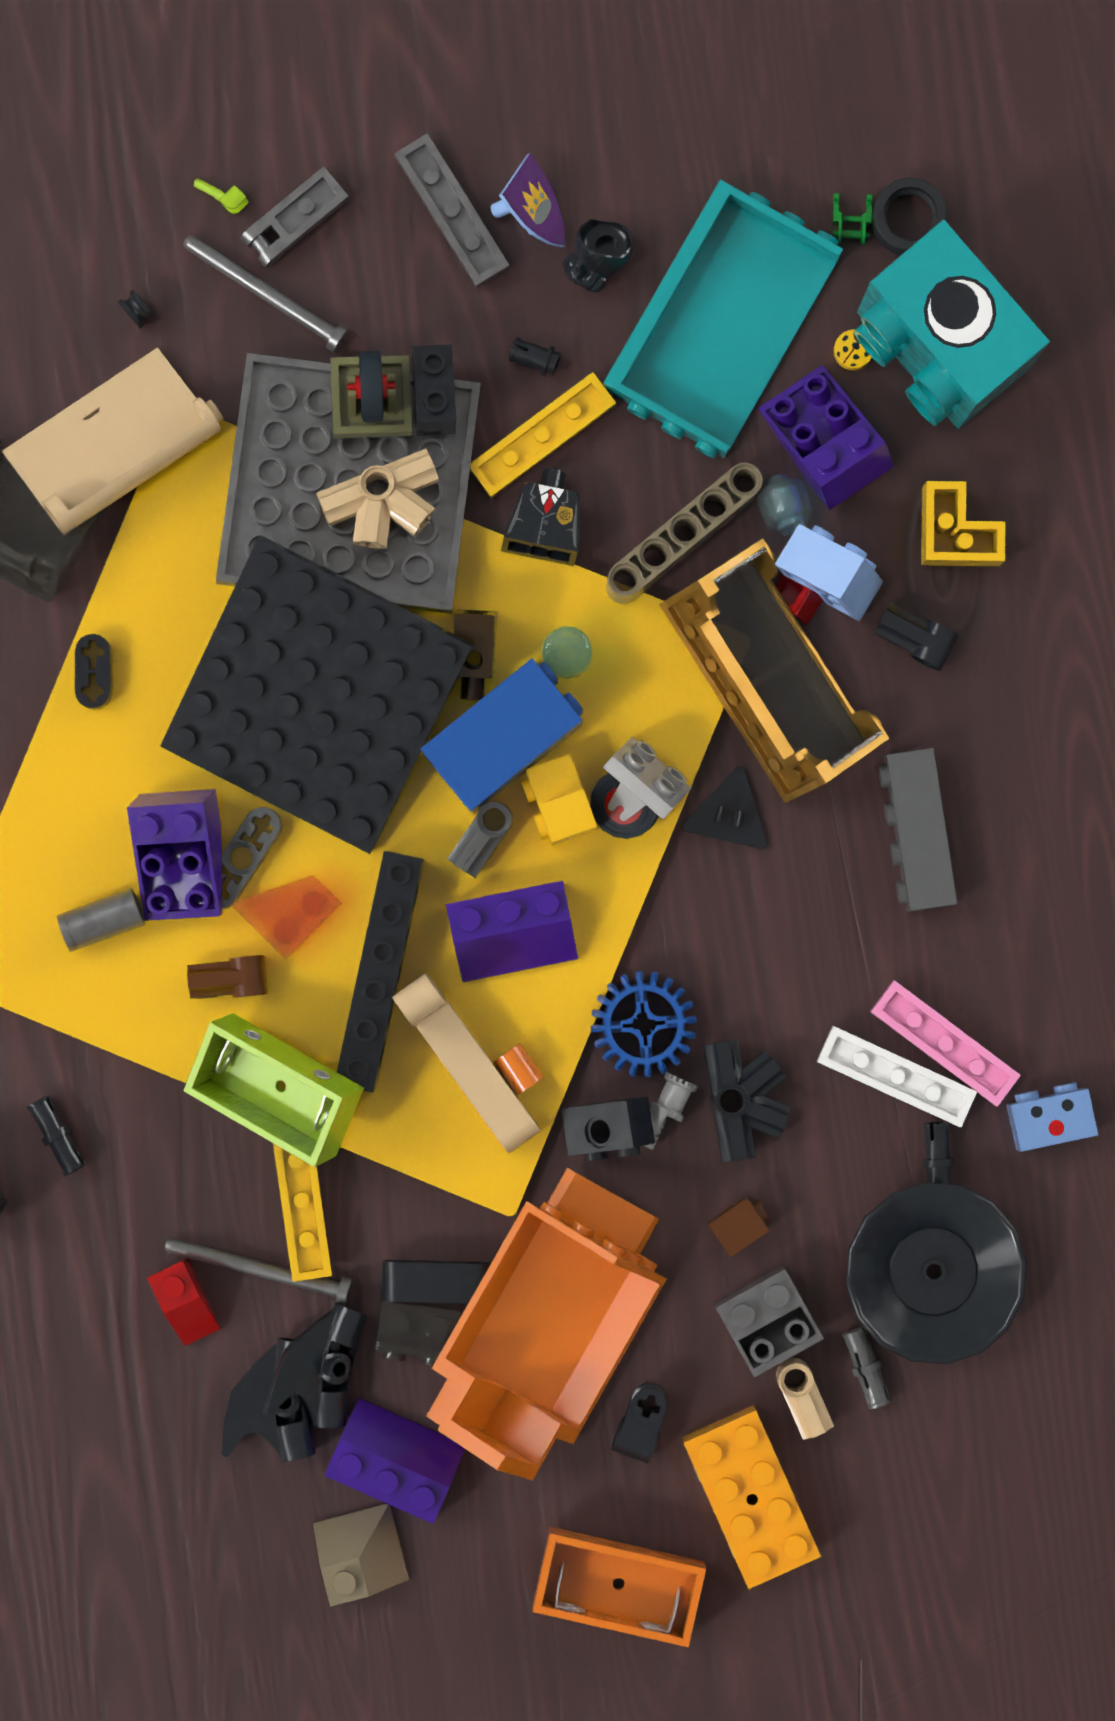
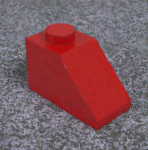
M188 1258L147 1277L163 1314L184 1346L221 1329Z

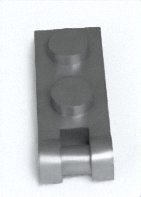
M323 166L241 235V239L247 247L252 246L260 255L258 260L265 268H268L276 263L286 251L349 200V196ZM273 228L280 238L271 245L264 235Z

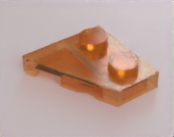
M313 875L282 887L280 886L264 893L238 900L232 907L278 953L287 959L342 903Z

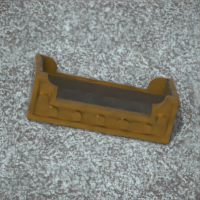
M761 539L659 605L779 795L787 803L826 784L887 741L889 737L876 715L866 710L854 712L771 579L778 573V568L775 565L777 557L764 539Z

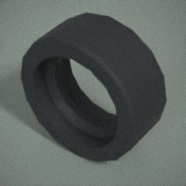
M912 177L895 180L882 190L875 201L872 212L873 233L881 246L893 254L902 255L924 236L922 235L912 240L902 239L893 234L888 227L886 220L887 209L891 202L899 196L908 194L919 196L930 207L932 222L924 235L943 219L947 220L948 213L944 198L936 187L925 180Z

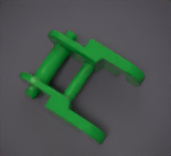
M834 193L832 225H837V231H833V236L837 237L839 243H841L842 238L860 239L861 244H865V238H870V232H866V226H870L872 223V194H867L866 211L862 216H844L842 212H839V193ZM843 221L861 222V230H842Z

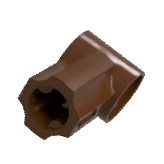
M264 955L229 958V961L187 965L190 999L213 998L224 995H232L234 998L268 994Z

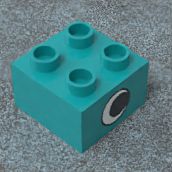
M944 219L869 283L857 311L862 324L854 330V334L861 346L879 365L885 367L896 357L912 375L914 383L905 390V393L917 411L930 424L937 426L948 417L958 430L1027 372L1050 342Z

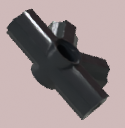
M738 1040L703 1045L711 1094L709 1105L714 1114L721 1162L755 1158L752 1129L779 1139L786 1126L791 1107L764 1096L784 1080L786 1076L780 1066L766 1051L760 1053L742 1068ZM727 1090L735 1092L738 1097V1106L730 1113L725 1111L720 1104L721 1095Z

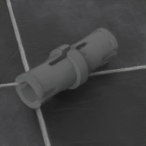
M862 1326L843 1333L842 1336L854 1365L851 1370L853 1376L858 1377L868 1409H875L892 1402L880 1369L883 1367L881 1359L876 1358L866 1328Z

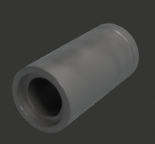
M133 888L57 915L62 936L70 952L146 925L143 911Z

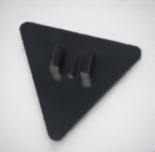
M737 766L683 824L685 832L764 849L767 846V840L747 775L742 766Z

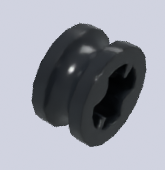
M132 289L129 292V298L127 300L120 299L118 303L141 329L144 327V320L147 318L152 320L155 315Z

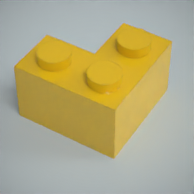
M926 481L922 487L921 565L1000 566L1005 562V522L966 521V482Z
M571 754L525 769L528 778L521 780L528 803L537 802L540 814L535 815L534 820L541 840L549 838L553 846L597 829Z

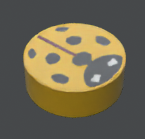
M855 329L843 332L837 338L833 350L836 362L844 369L852 371L862 369L871 359V356L857 340L854 334Z

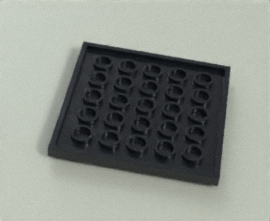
M261 535L251 551L160 747L371 854L422 752L420 748L426 744L474 644Z

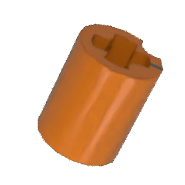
M518 1043L494 1061V1064L517 1096L544 1077L521 1043Z

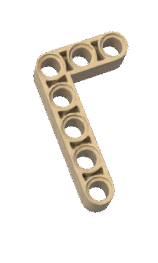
M424 973L392 997L411 1025L418 1028L509 1154L541 1131L428 974Z

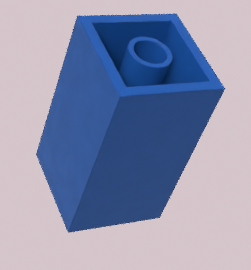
M531 658L420 748L423 755L472 815L525 773V769L531 768L582 726L583 720L580 716L583 714V708L570 692L564 696L555 687L558 684V678L544 661L537 665Z

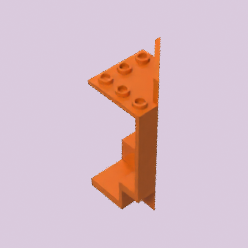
M569 1168L565 1170L548 1202H543L541 1207H538L526 1201L431 1368L447 1378L426 1417L440 1425L438 1431L496 1470L532 1481L556 1439L574 1444L667 1278L655 1272L658 1264L641 1255L660 1219Z

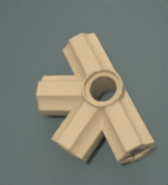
M423 449L384 466H370L361 475L317 492L316 495L329 526L356 516L353 544L368 549H387L391 520L414 537L422 532L429 523L436 509L414 492L438 483L439 477L427 449ZM374 480H383L389 485L386 492L381 495H373L368 492L367 488Z

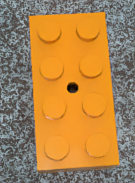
M754 1405L682 1437L697 1477L705 1490L748 1589L821 1557ZM750 1494H755L758 1497V1501L753 1505L746 1501L747 1496Z

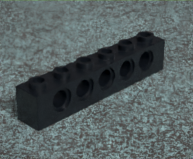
M388 851L383 852L337 1073L364 1087L363 1091L371 1093L376 1091L395 1002L392 997L396 994L424 866V860L421 858Z

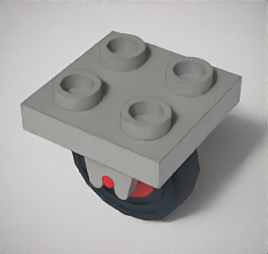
M631 737L603 766L608 773L596 783L591 793L590 803L594 819L600 828L613 837L624 839L643 835L654 826L658 817L664 819L691 789L686 784V778L679 770L671 766L667 767L656 757L655 750L649 744L641 740L637 741L634 737Z

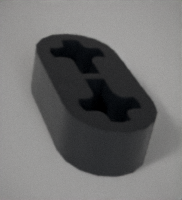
M88 634L80 638L75 648V695L79 703L86 708L93 710L102 709L109 703L112 697V647L102 636ZM91 642H96L99 648L104 649V655L97 656L96 669H91V659L83 655L84 649L91 647ZM91 675H96L97 686L104 688V694L97 695L96 702H91L90 697L83 694L84 688H90Z

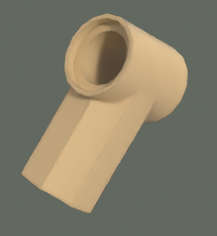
M795 1357L781 1362L776 1370L777 1383L784 1395L802 1439L814 1438L826 1433L834 1427V1424L809 1366L805 1361ZM792 1369H800L805 1372V1380L797 1387H790L784 1383L785 1375Z

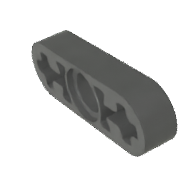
M259 807L252 810L222 854V868L225 866L232 874L243 877L239 884L233 879L228 884L226 890L230 893V897L227 900L222 898V910L232 907L237 902L281 834V818L275 811L269 808ZM269 815L271 817L269 824L274 828L270 834L263 832L259 836L257 842L264 844L261 851H259L252 843L242 840V837L247 833L249 837L253 838L258 829L254 824L257 817L264 819ZM239 847H246L253 854V862L245 870L236 869L231 862L232 853ZM222 874V883L228 875Z

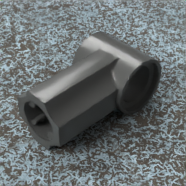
M490 802L483 805L447 859L464 872L476 878L503 837L513 825L511 809L501 802ZM497 808L504 813L506 822L501 830L492 831L486 827L484 816L489 809Z

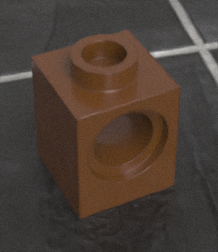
M744 1196L706 1223L731 1258L769 1232L765 1222L771 1218L758 1199L750 1203L748 1198Z

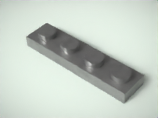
M428 133L394 153L396 160L475 287L482 286L510 268L509 263Z

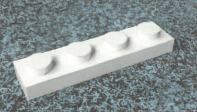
M832 1026L816 1061L958 1127H962L977 1094V1091L835 1026Z

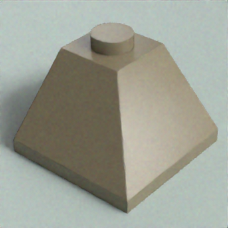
M385 1503L313 1522L319 1564L330 1607L372 1596L409 1580L391 1505Z

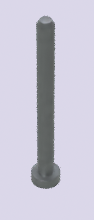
M188 236L185 239L183 245L187 251L328 341L326 344L327 349L336 353L343 345L349 334V329L341 324L337 328L333 327L195 236Z
M176 1238L167 1239L165 1250L170 1254L336 1297L335 1304L342 1306L346 1305L352 1284V1279L342 1277L340 1282L326 1278L293 1282L291 1269Z

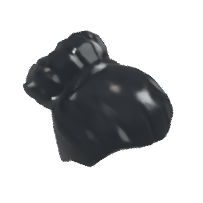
M596 219L586 221L577 231L574 253L569 254L562 263L564 274L571 282L585 290L595 293L601 292L605 287L607 277L620 270L633 254L634 245L628 229L617 222Z

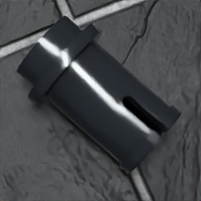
M519 337L515 339V347L512 346L509 355L510 362H516L541 371V376L544 377L547 374L554 375L556 373L561 353L556 352L554 346H550L547 349L521 340Z

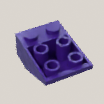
M823 365L758 408L760 414L807 483L829 510L894 467L886 442Z
M216 789L139 794L127 807L144 921L221 916L222 841Z

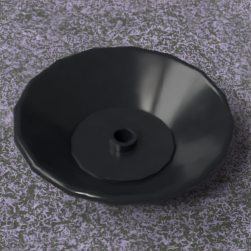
M925 1182L891 1193L864 1216L848 1248L846 1287L856 1318L880 1346L911 1362L950 1364L981 1354L1009 1330L1024 1300L1027 1261L1016 1228L993 1201L962 1185ZM931 1264H937L940 1267V1274L936 1278H929L927 1276L926 1270Z

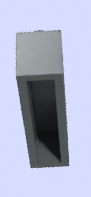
M934 748L886 755L883 757L884 764L878 765L881 788L888 787L890 803L884 804V813L887 827L894 826L896 842L890 843V852L893 866L900 865L902 881H896L899 905L906 904L907 912L956 905L957 898Z

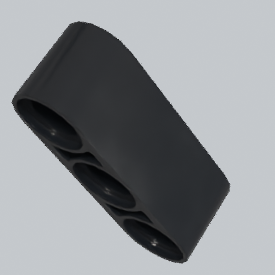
M382 1260L381 1300L389 1302L468 1304L492 1262Z

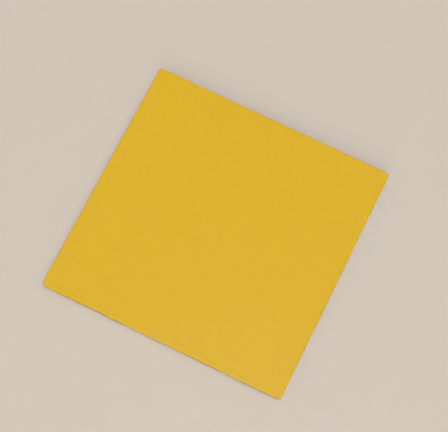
M221 420L218 422L221 431L137 487L1 812L0 1007L184 1083H187L210 1022L232 1013L337 1072L383 852L388 851L421 858L424 860V866L396 994L426 973L440 989L493 1064L496 1059L518 1043H521L544 1077L517 1097L541 1131L509 1154L418 1028L411 1025L394 1002L376 1091L374 1093L362 1092L340 1147L503 1215L513 1216L519 1208L591 1032L590 1027L594 1025L597 1018L591 1015L592 1010H600L602 1003L597 998L599 995L606 996L608 991L607 985L613 979L689 792L664 819L658 817L654 826L641 836L629 839L613 837L603 831L596 823L597 829L595 831L552 846L549 838L541 840L534 820V816L540 814L537 802L528 803L521 780L528 778L525 772L488 802H501L507 805L513 814V825L480 873L474 878L455 866L447 858L475 819L478 811L473 815L422 752L371 854H368L160 747L235 586L216 584L237 429L236 425ZM464 519L452 614L405 609L453 634L454 615L458 609L497 611L494 675L492 678H485L484 697L532 658L537 665L544 661L558 678V684L555 687L563 696L570 692L583 708V714L580 716L583 720L582 726L532 767L571 754L580 783L590 805L591 793L596 783L608 773L603 766L631 737H634L637 741L641 740L649 744L655 750L656 757L667 767L671 766L679 770L686 778V784L691 787L724 706L659 604L663 600L643 593L628 604L616 603L609 598L606 592L607 577L575 564L570 566L501 552L504 535ZM614 581L615 586L619 590L629 591L633 589L627 585ZM712 621L741 667L750 645L749 636ZM88 634H97L105 638L111 645L113 653L112 697L105 707L97 710L88 709L80 704L75 695V648L80 638ZM91 642V647L84 649L83 655L91 659V669H96L97 656L104 655V649L99 648L96 642ZM471 651L467 658L468 663L479 665L481 654L477 651ZM91 675L90 688H84L83 694L89 696L91 702H96L97 695L104 694V688L97 686L96 675ZM579 675L578 677H574V678H571V679L561 678V677H572V676ZM458 677L426 744L480 701L460 699L461 677ZM216 789L221 821L222 854L252 810L266 807L275 811L280 816L282 821L281 834L237 902L232 907L223 909L221 916L145 921L146 925L72 952L69 951L62 936L57 915L133 888L143 911L127 807L139 794ZM492 808L486 812L484 822L488 829L498 831L504 827L506 817L500 809ZM269 815L264 819L257 817L254 824L258 829L253 838L245 833L242 840L252 843L261 851L264 844L257 842L263 832L270 834L273 831L274 827L269 824L271 817ZM239 847L232 853L231 862L236 869L245 870L251 866L253 854L248 848ZM223 866L222 874L228 876L222 883V898L227 900L230 897V893L226 888L230 881L233 879L239 884L243 877L232 874ZM563 881L578 959L462 982L446 904ZM265 956L268 994L234 998L232 995H224L213 998L190 999L187 965L229 961V958ZM280 1080L279 1086L282 1090H285L286 1084Z

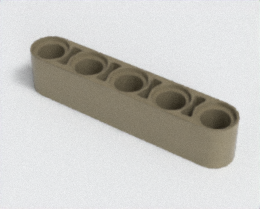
M750 463L735 465L610 569L606 582V592L609 598L619 604H628L634 601L753 503L759 494L763 482L760 470ZM738 477H746L753 483V490L741 492L736 489L733 480ZM709 501L718 502L722 505L724 513L718 517L710 516L705 512L703 505ZM678 526H687L692 529L694 538L690 541H680L674 535V529ZM649 550L659 551L663 555L665 562L660 566H651L646 563L644 554ZM619 575H627L633 579L635 586L629 591H622L615 586L614 579Z

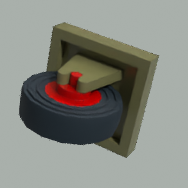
M380 351L360 352L359 357L330 358L333 438L412 436L409 355L381 356Z

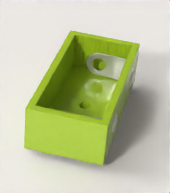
M232 1013L210 1022L183 1091L304 1162L316 1167L336 1157L364 1087ZM280 1080L283 1081V1082H285V1084H286V1089H285V1090H282V1089L280 1088V1086H279Z

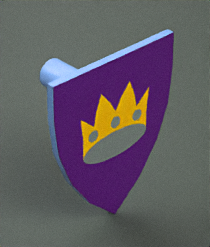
M529 153L500 193L499 197L502 200L491 205V212L495 218L511 213L520 225L527 230L529 235H533L549 245L565 247L564 223L559 204L544 172L532 154Z

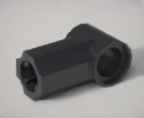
M892 603L887 607L874 634L910 652L909 655L916 661L937 671H941L959 637L947 627L931 620L926 622Z

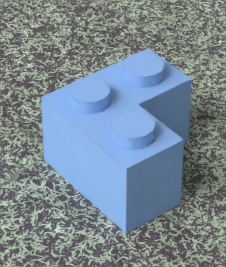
M799 524L775 565L784 576L818 593L827 605L860 622L883 583V580L875 572L877 566L866 559L867 553L859 547L848 542L843 547L833 542L835 537L823 528L814 525L812 530Z

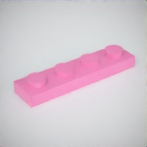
M895 980L891 982L870 1010L873 1015L996 1107H998L1021 1076Z

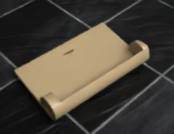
M157 347L2 450V452L63 535H66L221 431L218 422L223 420V416L211 399L204 402L200 397L196 398Z

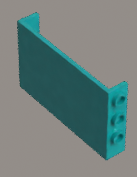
M721 179L603 383V386L610 394L629 404L627 407L628 411L644 420H647L649 416L663 423L661 426L663 431L677 439H681L683 435L697 442L695 448L713 459L716 458L717 454L723 458L728 454L843 251L841 247L837 246L839 241L832 235L821 230L817 234L803 226L805 222L795 214L784 211L782 215L770 208L771 203L763 196L755 192H750L747 195Z

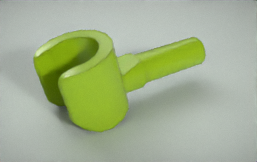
M199 178L194 182V187L214 197L231 214L239 213L249 203L245 194L235 185L224 193Z

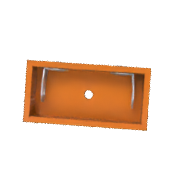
M550 1526L532 1612L689 1648L706 1572L705 1562ZM617 1578H621L624 1581V1586L620 1589L613 1586V1581Z

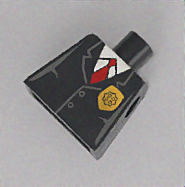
M546 468L542 472L540 484L524 483L505 530L501 552L574 566L579 548V494L563 489L566 476L563 471L555 468Z

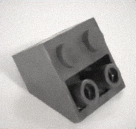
M783 1266L776 1268L714 1303L754 1377L824 1339Z

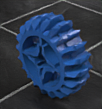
M637 971L635 974L637 984L630 985L627 975H622L620 979L624 986L623 989L618 991L613 983L607 985L608 990L614 996L611 1000L603 995L598 996L597 1000L607 1006L604 1012L592 1010L591 1015L603 1018L602 1025L595 1024L590 1028L591 1032L603 1031L604 1038L594 1042L596 1048L602 1047L605 1044H608L610 1047L603 1054L602 1058L607 1061L614 1054L619 1057L614 1069L620 1071L626 1061L631 1063L629 1068L630 1076L634 1077L637 1073L638 1065H643L645 1077H651V1065L657 1064L661 1074L667 1072V1067L663 1060L669 1058L675 1066L680 1064L679 1058L673 1054L677 1048L686 1054L690 1052V1048L682 1044L681 1041L683 1036L695 1039L696 1033L686 1031L685 1024L696 1023L697 1018L695 1016L684 1017L683 1011L692 1008L693 1003L692 1001H687L681 1005L679 1004L677 999L685 993L682 987L673 994L668 991L673 983V979L667 978L663 986L660 987L656 985L658 981L657 972H652L650 983H643L642 971ZM647 991L654 992L665 998L673 1008L675 1015H654L648 1006ZM635 992L636 1007L634 1014L625 1020L611 1021L613 1010L618 1002L628 994ZM641 1003H643L644 1013H646L648 1019L664 1021V1024L655 1025L653 1030L649 1029L651 1033L646 1035L647 1045H644L643 1036L639 1029L622 1027L623 1024L633 1023L634 1018L638 1019L636 1015L641 1013ZM676 1027L674 1038L669 1046L659 1054L652 1056V1037L654 1033L660 1029ZM612 1033H633L638 1038L641 1057L632 1056L624 1052L616 1044Z

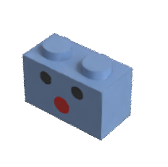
M1072 1082L1054 1086V1094L1039 1097L1038 1090L1014 1095L1016 1102L1008 1103L1006 1106L1016 1150L1022 1152L1097 1136L1098 1131L1089 1089H1078L1077 1083Z

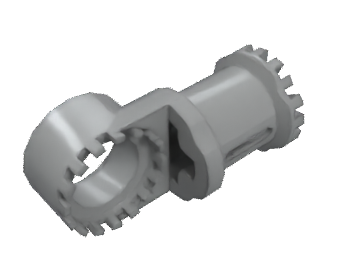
M668 1072L665 1073L666 1084L657 1102H652L650 1106L655 1141L659 1138L657 1136L661 1134L660 1130L664 1127L663 1124L666 1122V1116L683 1122L684 1116L682 1112L691 1092H696L698 1086ZM656 1142L654 1144L645 1145V1147L653 1150Z

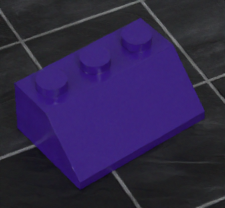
M563 881L446 904L462 982L578 959Z
M359 1397L324 1476L434 1524L465 1448L444 1434Z

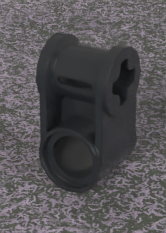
M644 1383L635 1389L625 1416L622 1417L611 1447L612 1451L647 1464L649 1463L667 1408L666 1394L660 1386L654 1383ZM649 1395H654L655 1404L659 1407H651L649 1412L644 1411L643 1403L639 1399L646 1400Z

